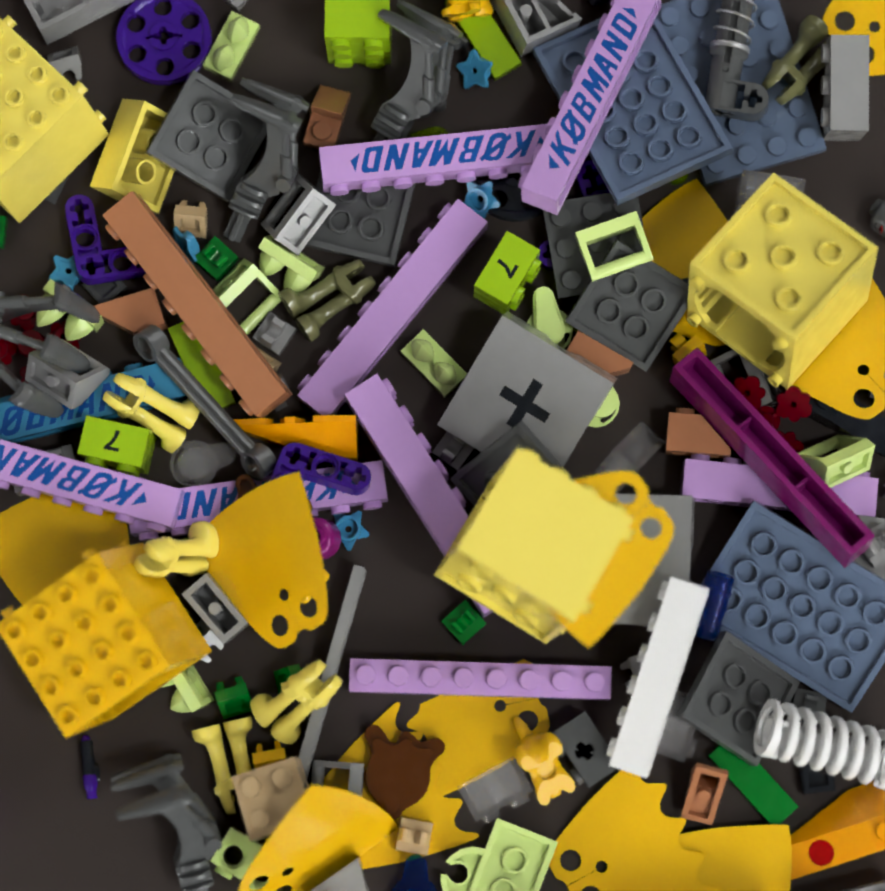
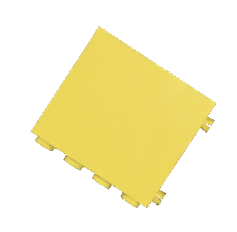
M7 14L3 20L0 18V206L20 224L109 136V133L102 124L106 117L98 109L94 112L84 97L88 89L80 81H77L73 86L13 30L17 23Z
M773 172L690 262L687 321L693 327L701 325L769 376L767 380L772 386L778 388L781 385L788 390L868 301L878 247Z
M517 447L490 479L438 566L434 576L547 644L559 633L563 634L566 630L548 608L565 617L570 623L575 622L580 612L587 616L591 610L587 606L592 608L594 604L587 599L622 539L629 543L633 537L629 533L632 535L635 533V530L629 528L634 518L627 514L628 511L620 504L615 502L610 504L598 497L599 493L591 486L586 484L581 486L569 479L570 475L565 470L557 466H552L551 468L540 461L541 457L534 451L527 448L522 450Z

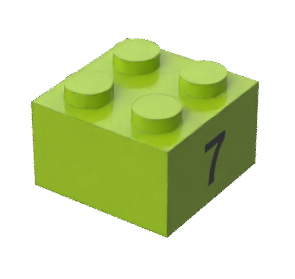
M506 231L474 284L473 297L502 314L509 312L510 309L516 311L525 296L524 292L526 289L523 288L526 282L532 284L541 269L542 261L539 260L540 249Z
M86 416L77 454L85 460V463L106 469L114 467L121 473L139 477L140 473L147 475L149 473L157 437L147 428Z

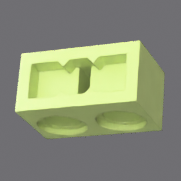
M230 827L222 840L221 848L215 852L210 862L216 865L214 871L221 876L231 880L234 875L242 880L263 847V844L258 841H250L248 835L235 827ZM232 845L239 847L243 853V858L237 865L230 864L225 857L226 850ZM254 879L249 887L251 890H258L265 886L268 880L259 881Z

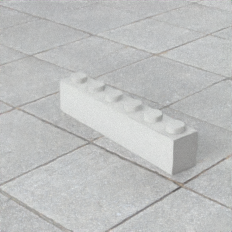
M671 576L669 582L663 580L657 599L662 600L659 613H652L647 628L648 631L652 632L649 644L643 643L637 662L642 663L638 676L632 674L626 693L632 696L628 707L623 705L621 707L616 722L617 725L621 726L618 738H611L606 756L611 757L609 766L646 779L650 775L711 588L676 576Z

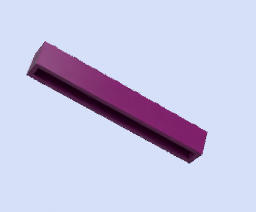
M698 347L673 366L669 380L672 385L844 568L870 547L875 537L873 532Z

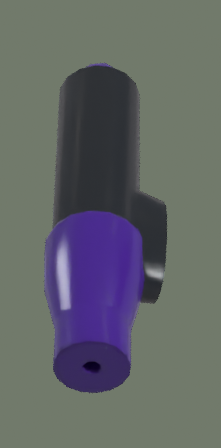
M84 735L80 742L83 785L86 790L87 799L98 798L97 785L100 782L99 764L95 763L93 740L88 735Z

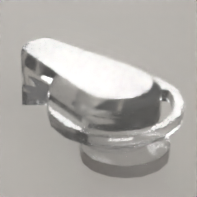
M198 440L186 441L172 453L170 460L171 473L175 480L183 486L206 485L215 477L217 470L237 460V451L228 442L207 445L205 442ZM181 448H183L184 451L180 454V456H179V457L177 458V460H176V463H175V471H174V464H173V463H174L175 456H176V454L179 452V450H180Z

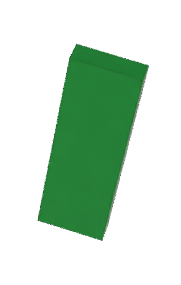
M720 745L708 755L709 759L718 768L729 771L727 778L769 824H781L799 807L760 764L758 766H750Z

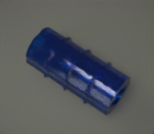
M707 570L703 586L711 589L695 636L716 641L723 626L722 623L727 611L729 598L732 595L731 591L735 581L733 576L714 570Z

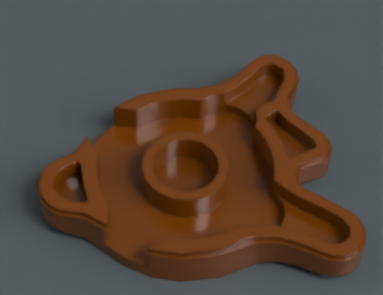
M372 725L365 730V738L371 750V757L366 769V783L370 794L380 805V808L395 820L400 817L405 809L416 804L426 793L430 782L431 766L435 759L444 752L445 744L439 738L420 742L408 731H403L398 741L392 743L379 726Z

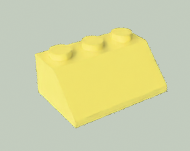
M122 99L90 187L119 201L133 191L144 199L153 213L159 214L174 170L145 152L167 113L145 100Z

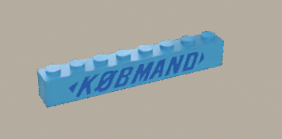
M135 363L125 366L124 372H120L134 378L144 379L148 386L174 401L182 402L188 398L157 363L144 367L142 363ZM110 371L109 376L81 406L71 410L62 404L65 410L59 418L46 417L17 407L9 401L12 395L0 398V439L17 444L84 427L86 416L105 420L119 418L120 416L117 415V412L104 402L102 397L106 391H111L125 399L129 392L113 381L116 374H112ZM144 402L140 404V407L145 410L155 409Z

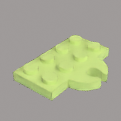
M496 818L485 848L466 847L459 849L449 856L446 862L450 865H464L468 875L463 882L455 883L447 874L441 873L442 890L540 891L558 842Z

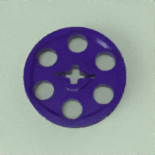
M136 0L122 15L117 28L116 40L120 56L125 66L133 75L154 85H174L185 81L192 70L198 72L203 67L211 50L212 33L204 11L193 0ZM165 1L172 5L170 13L164 16L155 13V7L159 2ZM188 15H196L200 19L198 26L193 29L185 28L182 25V21ZM132 19H143L145 21L143 30L140 32L130 31L128 25ZM167 32L171 38L167 39V44L163 45L157 38H161L162 33ZM191 44L201 48L199 56L194 59L186 58L183 55L186 46ZM135 48H143L146 51L145 59L140 62L131 61L129 54ZM163 61H170L174 64L172 73L166 76L160 75L157 72V66Z

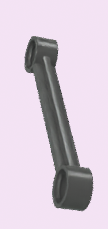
M149 325L134 335L133 344L138 354L148 362L155 361L238 452L241 456V465L251 478L261 481L274 471L277 460L273 452L262 443L255 444L170 351L169 340L159 327Z

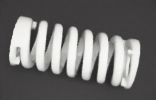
M774 698L768 699L764 704L754 731L753 746L756 755L773 759L778 758L779 761L784 763L788 762L793 756L796 766L803 767L809 761L810 768L813 771L818 772L825 766L827 774L835 776L841 771L844 779L852 780L857 775V779L861 784L867 785L873 780L874 787L885 790V729L876 730L874 726L867 724L861 726L853 720L845 722L842 717L835 715L829 717L821 711L813 713L810 708L803 706L796 708L794 704L789 702L780 704V701ZM787 714L788 718L786 722H784L783 716ZM803 718L804 723L800 728V720ZM819 723L820 727L816 732V725ZM835 727L836 731L833 735L832 729Z

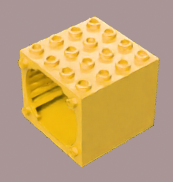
M126 540L118 544L114 549L97 553L95 548H91L81 555L85 559L82 564L16 611L13 609V606H10L0 613L4 618L0 621V635L65 738L113 721L212 652L165 576H146L140 574L135 569V559L141 554H146L143 542L128 545Z

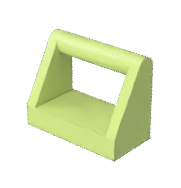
M637 211L575 232V239L592 282L654 260ZM634 229L642 251L594 267L588 245Z
M244 258L213 291L226 308L254 279L271 293L240 324L248 335L281 302V299L278 295L280 291L252 262Z
M838 434L798 452V454L832 488L870 470L875 444L867 438ZM836 449L839 450V451L834 452V453H832V454H830V455H828V456H826V457H820V456H822V455H824V454H827V453H829V452H831V451H833V450H836Z

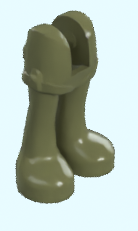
M808 15L803 19L799 26L798 39L781 59H777L772 63L771 69L761 84L768 90L779 82L781 78L788 83L775 98L779 105H784L796 96H802L806 91V85L825 67V63H821L822 44L800 70H797L795 67L802 57L828 34V27L825 22L815 15Z
M360 259L343 266L337 265L333 268L331 274L305 291L297 293L290 288H285L278 292L292 319L296 320L298 328L310 343L320 336L321 326L346 307L362 302V298L375 287L376 282L372 276L364 278L353 286L349 280L365 268ZM337 289L340 291L339 295L311 313L303 314L309 307Z

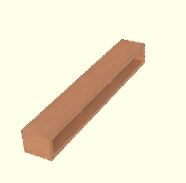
M131 191L102 215L108 222L105 226L108 233L116 241L121 239L127 247L124 250L125 255L135 266L141 265L146 272L143 275L144 280L154 291L160 290L165 297L162 300L164 306L173 316L176 314L180 316L184 322L181 325L183 331L192 341L195 339L199 341L203 347L200 350L202 356L211 366L216 364L222 371V374L219 376L230 391L235 389L242 398L239 400V404L249 416L254 414L256 417L264 418L293 395L139 194Z

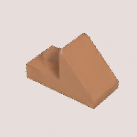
M320 85L311 104L312 113L303 145L315 149L337 145L351 93Z
M696 763L691 769L689 786L680 818L712 826L729 771Z

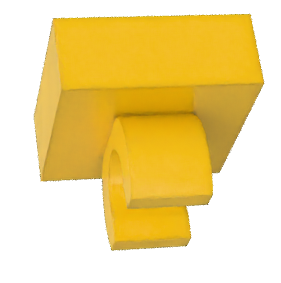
M678 332L669 340L673 345L671 350L674 352L672 354L674 365L697 347L707 356L705 343L696 334L687 341Z
M275 740V749L263 751L262 743L257 744V753H252L255 769L287 759L285 748L281 747L279 741Z

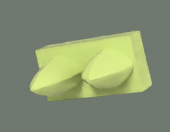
M231 11L203 64V68L232 82L260 30V24Z
M271 235L264 237L258 247L262 250L259 258L260 271L265 276L279 272L284 266L288 267L284 277V289L290 288L297 293L305 291L313 281L319 279L325 267L302 252L299 255L295 254L276 241Z
M52 279L43 287L44 296H54L55 281ZM58 310L38 311L36 313V326L42 327L59 320L66 312ZM69 314L65 323L66 340L81 339L92 330L97 333L104 324L102 316L100 315L99 323H91Z
M424 329L400 351L444 398L467 375Z
M194 665L162 686L168 687L175 684L177 687L170 703V710L175 712L193 713L215 701Z

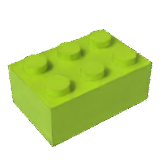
M325 0L324 38L328 63H334V66L339 68H350L353 64H366V67L382 68L385 64H391L392 27L378 17V13L382 9L391 11L390 0Z

